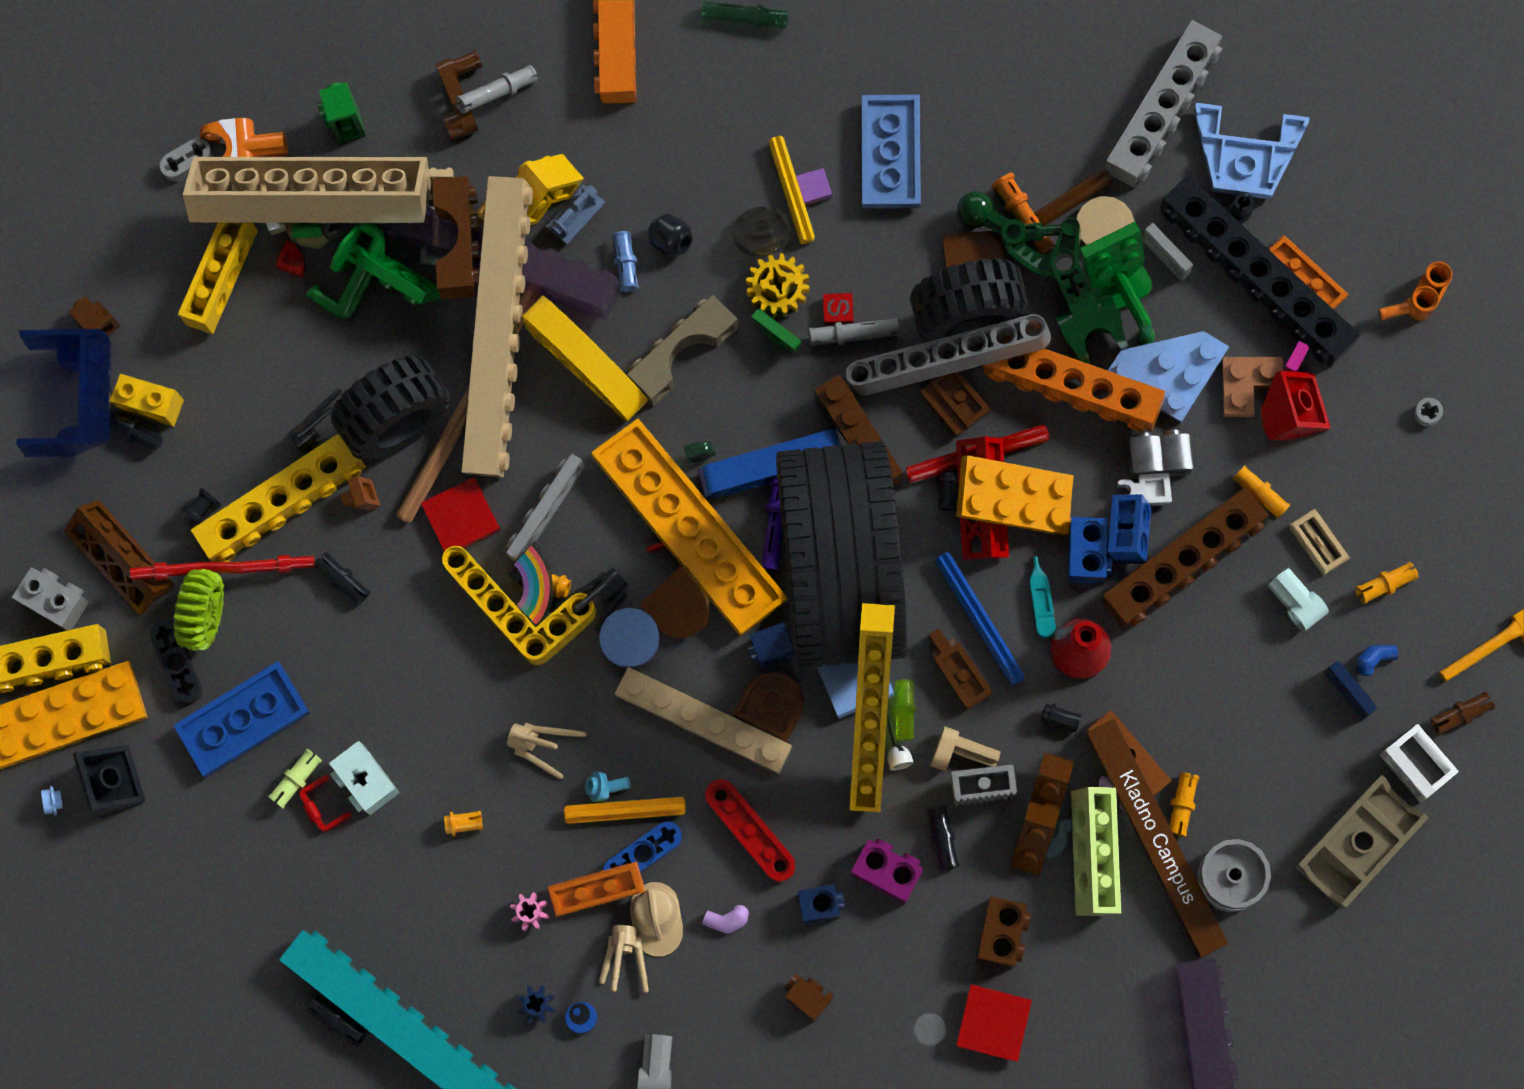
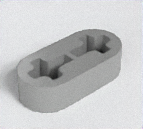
M195 138L186 142L161 159V172L172 182H179L187 178L193 157H198L194 150L200 148L204 154L202 157H213L214 153L211 146L202 138ZM175 162L179 170L173 172L170 164Z

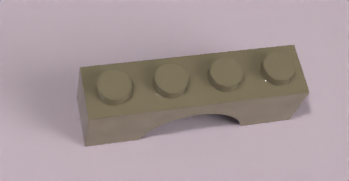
M714 295L708 300L702 299L693 308V314L686 320L684 318L679 320L673 326L672 333L665 340L661 338L656 341L650 349L651 352L643 360L639 358L630 366L627 376L643 392L653 407L675 388L671 367L675 357L682 349L697 343L709 344L718 348L739 328L738 319Z

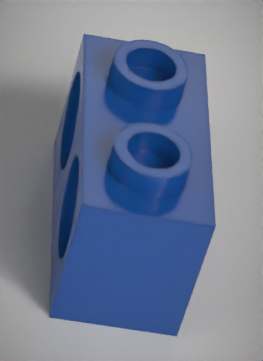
M1142 494L1112 496L1108 553L1117 564H1144L1147 562L1151 505Z
M1071 517L1068 537L1067 583L1104 584L1107 575L1112 574V557H1107L1110 528H1108V518ZM1087 530L1095 531L1099 539L1095 542H1089L1084 538L1083 532ZM1087 559L1094 560L1098 565V569L1092 572L1087 571L1083 567L1082 562Z

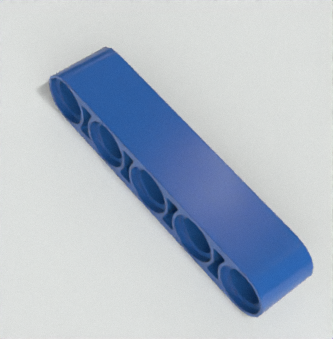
M835 429L822 431L700 467L697 472L705 499H717L769 484L770 479H777L776 453L778 451L795 449L804 451L805 448L819 447L820 449L824 446L834 445L840 447L842 443L838 431Z

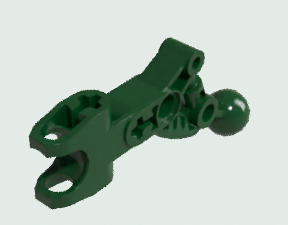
M980 191L966 193L959 200L957 215L965 226L971 228L988 227L1002 236L1009 255L1021 266L1044 280H1055L1058 282L1070 312L1056 317V320L1067 344L1080 361L1091 365L1086 344L1095 333L1104 332L1110 334L1120 350L1129 348L1124 336L1121 315L1111 293L1095 300L1080 267L1079 255L1082 231L1079 222L1075 218H1067L1061 225L1042 226V222L1023 224L1016 219L1008 220L995 212L991 198ZM1058 236L1055 248L1048 255H1042L1032 250L1025 243L1043 241V237ZM1062 258H1069L1073 263L1070 269L1061 271L1057 269L1058 261ZM1074 277L1078 288H1082L1079 297L1071 293L1072 287L1068 279Z

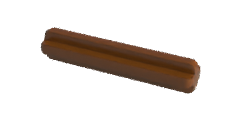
M1101 169L1037 210L1035 215L1042 222V226L1052 222L1108 186L1112 180L1110 174L1106 169Z

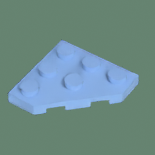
M1202 331L1121 350L1108 371L1164 390L1165 400L1160 411L1177 422L1182 423L1229 349V346Z

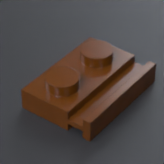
M960 372L936 377L929 385L919 391L921 397L956 438L991 411Z

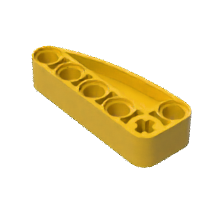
M541 296L521 316L527 331L623 420L628 422L648 402L647 397L630 378L546 297Z

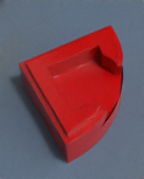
M286 240L275 266L279 270L304 278L306 270L304 257L294 243Z

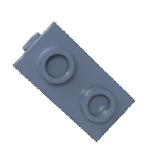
M583 184L546 225V228L568 245L606 202L596 195L598 192L593 186L588 185L586 187Z

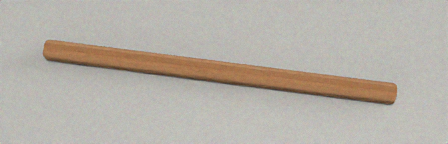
M537 267L525 286L524 293L520 295L519 305H522L523 314L538 300L551 277V273L543 267ZM523 320L517 323V334L524 325ZM469 386L396 513V516L403 522L411 523L421 503L427 496L466 427Z

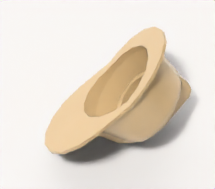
M650 882L644 885L645 892L633 895L631 899L630 913L632 925L637 928L636 936L643 938L642 950L651 956L663 957L671 954L678 948L683 938L680 905L676 893L670 886L661 882Z

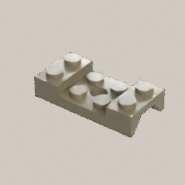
M1380 775L1323 838L1301 859L1295 868L1340 910L1347 908L1429 817L1406 803L1392 790L1387 779ZM1358 833H1364L1369 836L1371 846L1368 850H1361L1355 845L1354 840Z

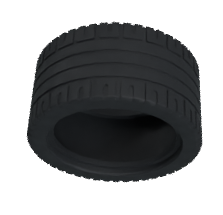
M883 441L860 443L859 445H856V443L844 444L840 447L834 445L824 446L820 449L819 447L805 448L804 451H800V449L778 451L776 453L780 514L793 639L798 668L822 667L824 664L826 666L840 665L841 663H858L862 603L895 606L891 659L906 657L907 619L903 565L893 480L885 443Z

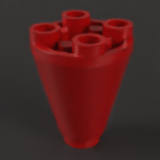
M1074 619L1065 622L1056 630L1051 640L1050 653L1053 665L1071 678L1086 679L1097 676L1106 667L1111 657V643L1108 634L1099 624L1088 619ZM1081 638L1084 640L1090 638V642H1083Z

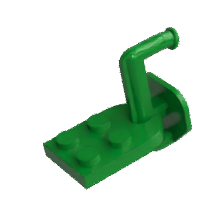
M1134 221L1080 248L1085 274L1091 283L1090 289L1095 300L1111 293L1118 310L1127 306L1139 328L1137 334L1138 341L1146 345L1154 341L1155 334L1152 329L1151 320L1140 299H1143L1150 293L1152 282L1142 265L1145 256L1141 231Z
M357 223L342 240L331 261L330 269L334 272L349 270L354 264L357 266L339 302L321 291L318 284L311 287L305 294L306 297H310L315 303L342 319H348L353 316L373 276L379 278L378 283L390 290L397 289L404 293L403 298L415 305L441 300L437 284L384 254V233L375 223ZM367 234L373 238L368 248L364 247Z

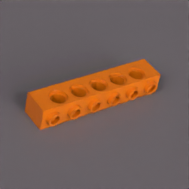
M1004 337L1000 341V344L1009 343L1012 340V337ZM1047 349L983 365L984 373L994 381L1004 382L1006 380L1015 383V387L1022 391L1031 392L1034 390L1043 393V397L1050 401L1059 402L1063 400L1071 403V406L1076 410L1097 412L1104 420L1110 422L1119 420L1128 423L1127 426L1138 432H1144L1145 430L1153 431L1165 400V391ZM1014 360L1024 362V366L1020 369H1012L1009 367V364ZM1041 370H1049L1052 372V376L1048 379H1040L1037 373ZM1073 379L1079 381L1081 385L1076 389H1069L1065 386V383ZM1103 389L1109 395L1104 399H1097L1093 396V393L1096 390ZM1131 399L1137 403V406L1133 409H1125L1121 403L1124 400Z

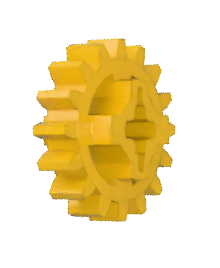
M784 253L780 254L778 260H774L773 255L769 254L768 262L766 263L762 259H758L759 268L751 267L750 274L753 277L746 278V284L750 287L747 289V296L753 297L751 300L752 306L761 305L760 309L764 313L770 310L772 318H775L777 312L780 311L784 317H787L788 309L790 308L794 312H798L797 303L805 304L806 297L803 294L810 292V286L806 285L809 282V275L802 274L804 272V265L795 266V257L785 261ZM769 272L765 279L760 280L765 273ZM774 277L777 278V281H778V282L780 283V285L782 286V288H781V293H782V294L779 293V290H778V289L776 288V286L774 285V283H775V278H774ZM796 291L790 299H787L791 292Z

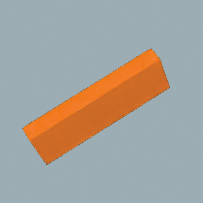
M1285 235L1269 248L1279 260L1333 310L1348 297L1349 294Z
M637 861L547 887L556 917L646 891Z

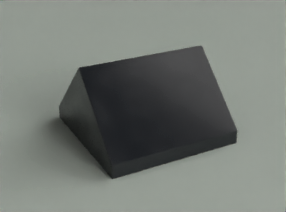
M129 745L81 751L73 754L91 813L103 818L145 802Z

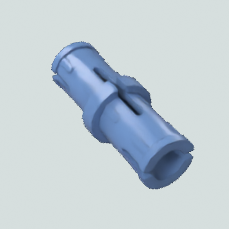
M619 231L612 235L616 256L614 266L618 269L620 291L633 292L639 289L635 268L637 258L633 255L631 233Z

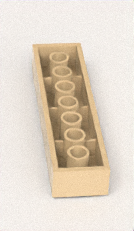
M193 157L183 191V199L189 222L424 223L431 181L427 157Z

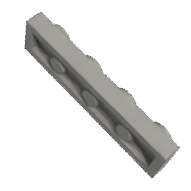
M571 454L568 460L563 459L555 472L556 478L551 485L548 483L540 493L539 499L541 501L535 509L531 508L527 512L523 520L525 525L519 534H513L508 541L506 547L508 551L506 553L510 560L516 563L530 546H534L584 470L585 466L582 459Z

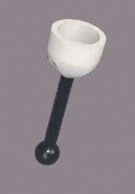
M888 709L887 727L893 747L889 750L887 761L890 770H901L913 765L914 762L910 751L898 744Z

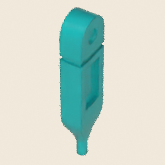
M1033 557L1034 567L1029 586L1036 632L1039 637L1048 639L1054 635L1056 630L1049 579L1039 566L1038 557Z

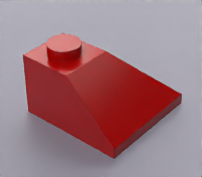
M1293 371L1276 372L1260 411L1263 420V430L1268 440L1286 441L1331 429L1315 374Z

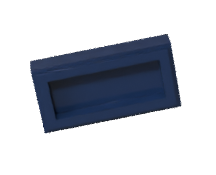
M1337 660L1324 671L1325 675L1362 720L1377 709L1375 703L1340 661Z

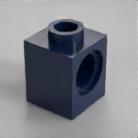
M784 622L750 634L751 644L746 645L752 662L758 660L761 668L795 656V650Z
M835 884L798 891L804 925L840 918L839 910H845L842 891L836 892ZM817 897H828L831 901L830 909L826 912L817 911L813 906V902Z

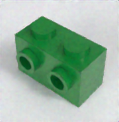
M347 82L332 83L325 89L319 90L322 101L317 102L321 118L324 119L327 130L332 129L339 144L366 136L358 105Z

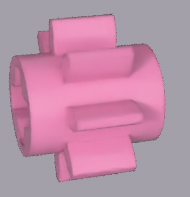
M535 892L531 894L530 899H525L522 894H519L520 902L518 905H510L517 914L511 919L512 922L517 923L522 920L523 931H526L529 925H534L539 930L540 925L538 922L541 918H549L542 910L548 903L546 901L537 903V894ZM527 905L537 908L533 911L534 917L532 919L522 916L526 912L525 906Z

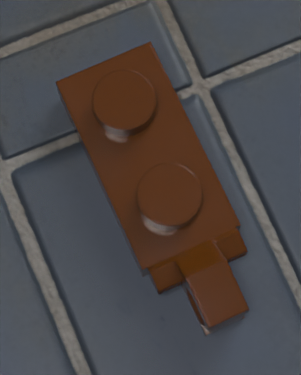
M939 628L929 634L928 638L935 647V650L931 652L934 658L933 661L966 710H969L993 694L960 642L957 643L954 638L947 641Z

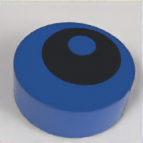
M580 1001L568 1008L565 1019L572 1031L584 1034L590 1032L596 1026L598 1016L591 1004Z

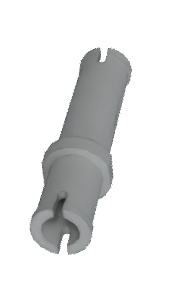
M527 65L511 74L503 73L495 81L461 96H456L455 102L461 101L456 106L462 114H466L468 111L504 95L512 96L517 93L518 89L536 83L538 77L531 76L537 73L531 65Z
M897 318L844 325L841 322H836L835 326L809 328L811 347L837 343V346H842L844 342L893 336L899 337Z

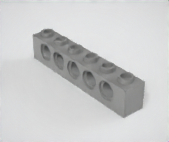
M1191 20L1108 157L1104 169L1111 176L1135 188L1139 179L1145 181L1152 169V165L1149 164L1153 156L1158 158L1167 143L1164 141L1165 136L1168 132L1173 134L1181 120V118L1177 117L1182 109L1187 111L1195 97L1192 94L1195 86L1201 87L1209 74V71L1206 70L1210 62L1215 64L1221 55L1223 48L1219 47L1222 35ZM1195 55L1200 61H1191L1187 56ZM1176 78L1183 79L1186 82V84L1178 85L1173 80ZM1168 102L1172 105V108H1163L1159 103ZM1153 125L1158 129V131L1149 132L1146 130L1145 126ZM1134 148L1140 149L1144 152V155L1136 156L1130 150Z

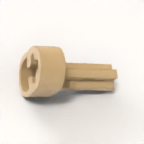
M944 726L930 766L946 771L953 753L983 765L995 767L1001 751L959 736V731Z

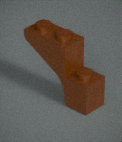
M1044 752L1012 856L1011 867L1040 875L1055 831L1074 761Z

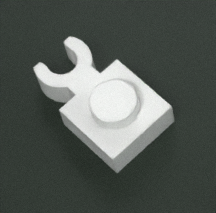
M1169 472L1138 475V483L1128 479H1122L1117 483V488L1125 487L1129 489L1130 494H1142L1151 506L1170 505L1172 502Z

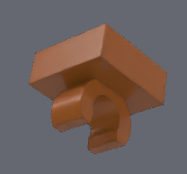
M355 476L347 480L350 491L340 495L345 507L351 505V508L372 511L381 506L372 479Z

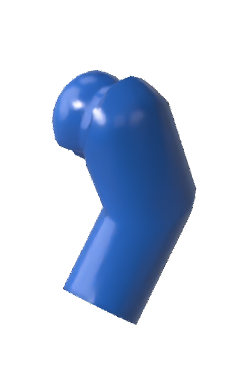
M1397 645L1368 646L1357 658L1358 673L1362 676H1371L1374 673V667L1380 660H1397Z

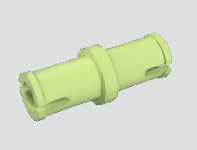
M309 749L305 750L291 770L287 769L284 772L285 777L273 792L268 795L275 802L284 793L277 802V805L283 809L300 787L304 788L306 785L304 781L317 765L322 762L315 755L309 764H306L313 756V752Z

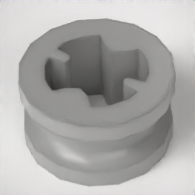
M1424 398L1414 408L1415 420L1420 425L1426 427L1435 425L1443 415L1441 403L1434 398ZM1427 405L1428 409L1434 408L1436 411L1432 415L1434 419H1430L1428 415L1422 416L1421 412L1425 409L1423 406Z

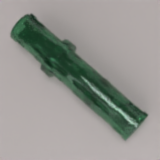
M703 0L701 10L702 19L754 24L758 28L774 26L787 29L789 10L765 8L761 4H757L756 7Z

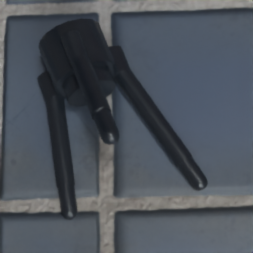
M337 388L303 422L289 432L291 439L301 452L308 448L312 451L332 438L329 437L317 442L316 439L320 435L315 426L331 413L333 407L329 405L342 392L341 388Z
M611 568L607 573L602 572L596 579L556 602L553 608L557 609L572 595L585 593L596 586V589L581 600L573 609L575 612H578L600 594L606 599L612 596L613 599L594 627L596 631H599L618 602L626 596L623 590L628 584L614 568Z

